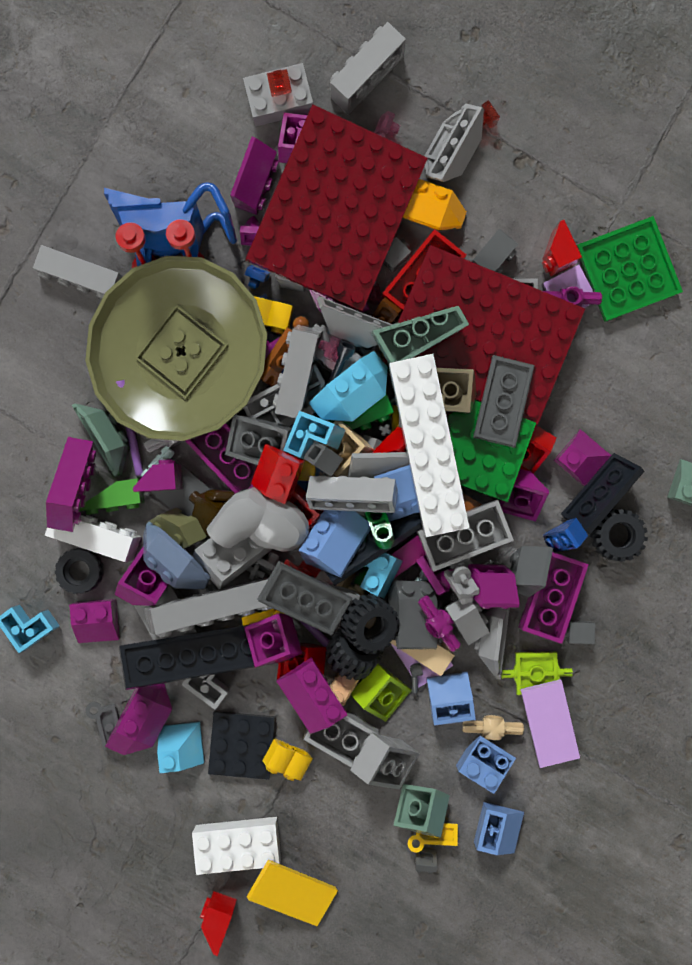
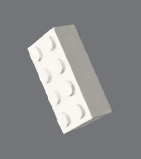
M81 515L79 525L75 524L73 532L47 528L45 536L123 562L134 560L141 536L136 535L137 531L128 528L117 529L116 524L106 521L105 523L97 522L98 518L89 515Z
M277 817L196 825L192 832L196 875L259 869L265 866L267 860L280 864L281 851Z

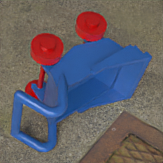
M205 182L198 185L187 201L161 203L159 198L148 199L104 188V195L120 225L116 231V241L123 251L128 253L135 252L136 258L132 262V268L156 260L153 255L165 257L183 254L181 257L204 258L199 252L203 234L213 221L216 220L221 223L231 244L237 242L230 211L218 187L213 183ZM209 191L220 212L210 213L202 221L196 202L204 192Z

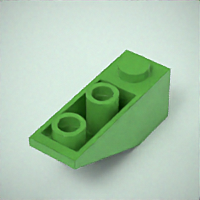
M140 479L116 481L85 503V507L80 508V511H86V515L97 514L98 509L106 508V512L119 511V506H126L127 509L139 508V504L145 503L143 492H133V487Z

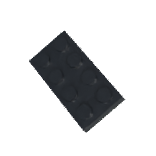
M613 453L564 509L561 515L566 520L577 518L586 533L591 534L645 471L641 466Z

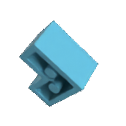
M299 411L283 451L303 459L315 440L338 450L346 429Z
M385 552L366 565L369 569L360 587L378 597L385 598L403 561Z
M17 605L0 615V628L18 653L26 651L60 627L49 610L40 612L30 620L22 607Z

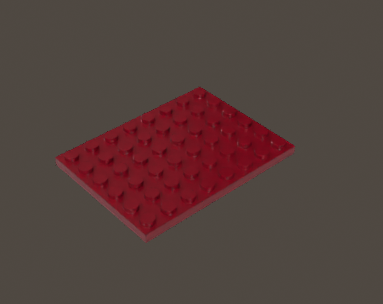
M312 104L245 260L362 312L428 158Z
M430 245L398 323L459 306L469 325L413 358L433 354L436 368L475 370L477 394L475 401L478 402L482 401L493 355L534 365L522 418L533 421L538 425L585 308ZM383 357L382 361L389 365L386 358Z

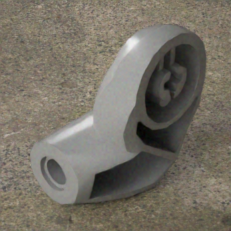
M255 487L235 493L223 505L206 529L210 538L226 548H231L242 540L250 538L258 546L282 552L294 551L301 547L310 531L308 520L296 505L290 501L283 504L266 497Z

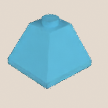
M200 722L163 726L158 736L157 755L159 773L182 771L205 763Z

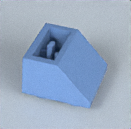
M468 672L427 677L431 716L434 725L476 720Z
M480 735L466 748L456 767L458 772L494 794L516 757Z
M483 802L474 839L476 849L494 855L515 853L524 812Z

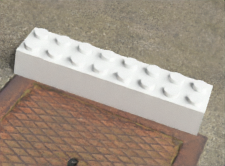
M430 354L389 363L425 537L468 529L469 523L434 355Z

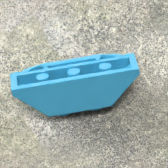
M373 351L360 358L327 384L308 404L322 420L353 422L386 395L388 367Z

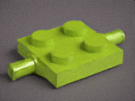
M556 651L515 652L513 670H502L501 672L502 679L514 678L517 695H521L520 689L560 680V677L573 676L572 668L560 669Z

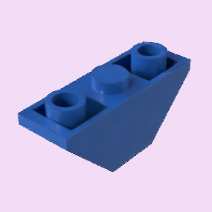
M574 518L543 534L546 539V545L553 548V551L556 552L578 548L588 537V534L577 518Z

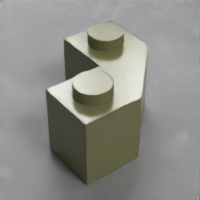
M178 508L164 512L148 521L165 531L183 549L206 538L198 519L182 514V510Z

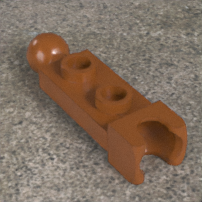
M299 316L294 319L293 328L297 325L309 327V321L305 317ZM288 327L265 359L264 372L260 379L271 387L277 384L279 374L285 367L282 365V358L284 352L288 353L289 344H286L288 332H292Z

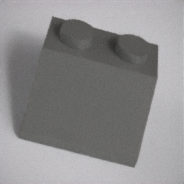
M521 546L512 552L509 560L511 563L510 570L515 574L518 594L530 597L545 588L553 548Z

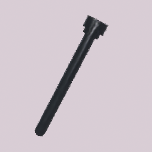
M345 341L339 342L337 347L338 359L328 384L341 374L346 360L353 356L356 348L352 344Z

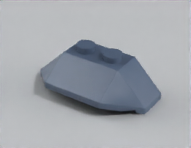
M151 522L146 524L143 533V558L146 565L150 569L155 570L162 580L173 588L205 589L211 577L208 573L204 572L201 565L161 528L153 525Z

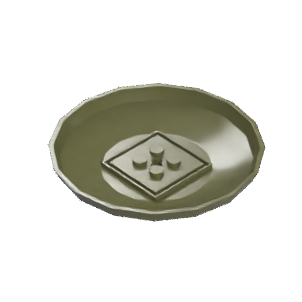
M165 256L132 268L105 292L89 324L85 361L95 395L118 423L150 439L185 441L218 430L247 405L264 372L267 332L257 300L233 272L202 257ZM180 348H181V349L186 348V349H185V352H186V355H185V356H183V355H180V356H179L180 353L178 352V350H179ZM125 380V384L120 388L116 381Z

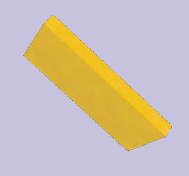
M267 860L247 898L254 903L318 926L338 890L333 885Z

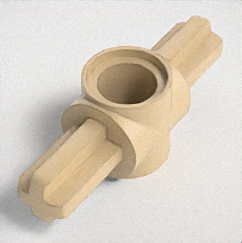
M486 715L482 718V721H464L462 730L464 733H482V737L485 739L501 740L504 734L522 735L524 725L521 722H504L501 716Z

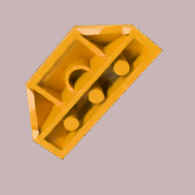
M419 179L402 218L436 230L461 229L467 211L453 190Z

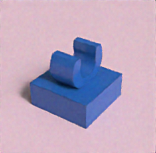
M253 265L248 266L245 272L246 276L251 277L248 287L258 288L260 281L264 283L268 280L270 272Z

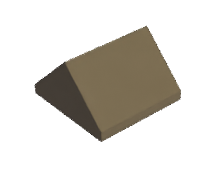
M436 368L445 412L471 413L477 395L475 370Z

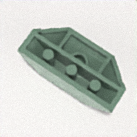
M76 403L71 405L112 474L117 477L122 475L129 446L126 443L128 441L126 434L123 430L119 431L116 426L118 422L107 411Z

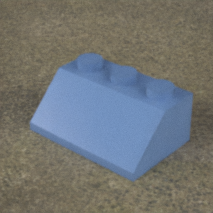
M410 465L374 476V478L388 477L396 480L398 488L395 513H386L389 522L419 513Z
M324 510L300 547L299 552L306 564L342 577L371 529L369 522L356 511Z

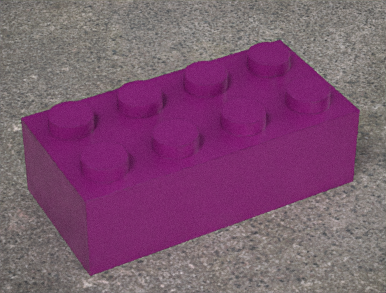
M227 423L218 430L185 440L234 494L243 489L254 487L251 482L257 465L225 455L231 429Z
M72 437L67 438L46 500L47 528L73 532L75 524L79 525L81 519V512L79 511L80 508L85 507L86 503L85 491L89 492L91 487L90 475L94 476L96 464L94 463L96 450H93V441Z
M552 552L546 586L528 597L518 628L562 644L589 564Z

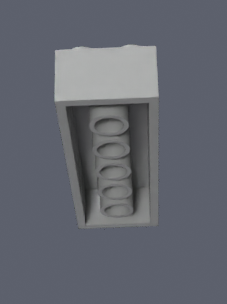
M269 578L258 579L222 588L221 590L218 589L146 607L144 610L149 632L159 637L172 635V631L176 629L177 631L184 632L192 630L193 625L196 624L198 626L214 624L215 619L222 621L234 619V614L245 616L255 613L254 609L263 611L273 609L257 600Z

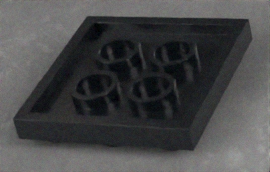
M214 711L208 774L269 780L270 772L266 770V765L262 760L273 742L275 716Z

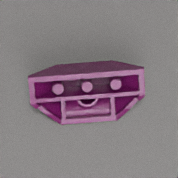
M164 683L135 688L105 747L122 755L153 747L172 711Z

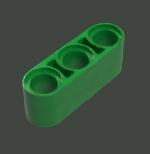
M365 512L377 546L381 549L392 547L395 539L387 514L384 512ZM376 515L382 516L379 520H373L372 518ZM389 534L386 539H379L380 535Z

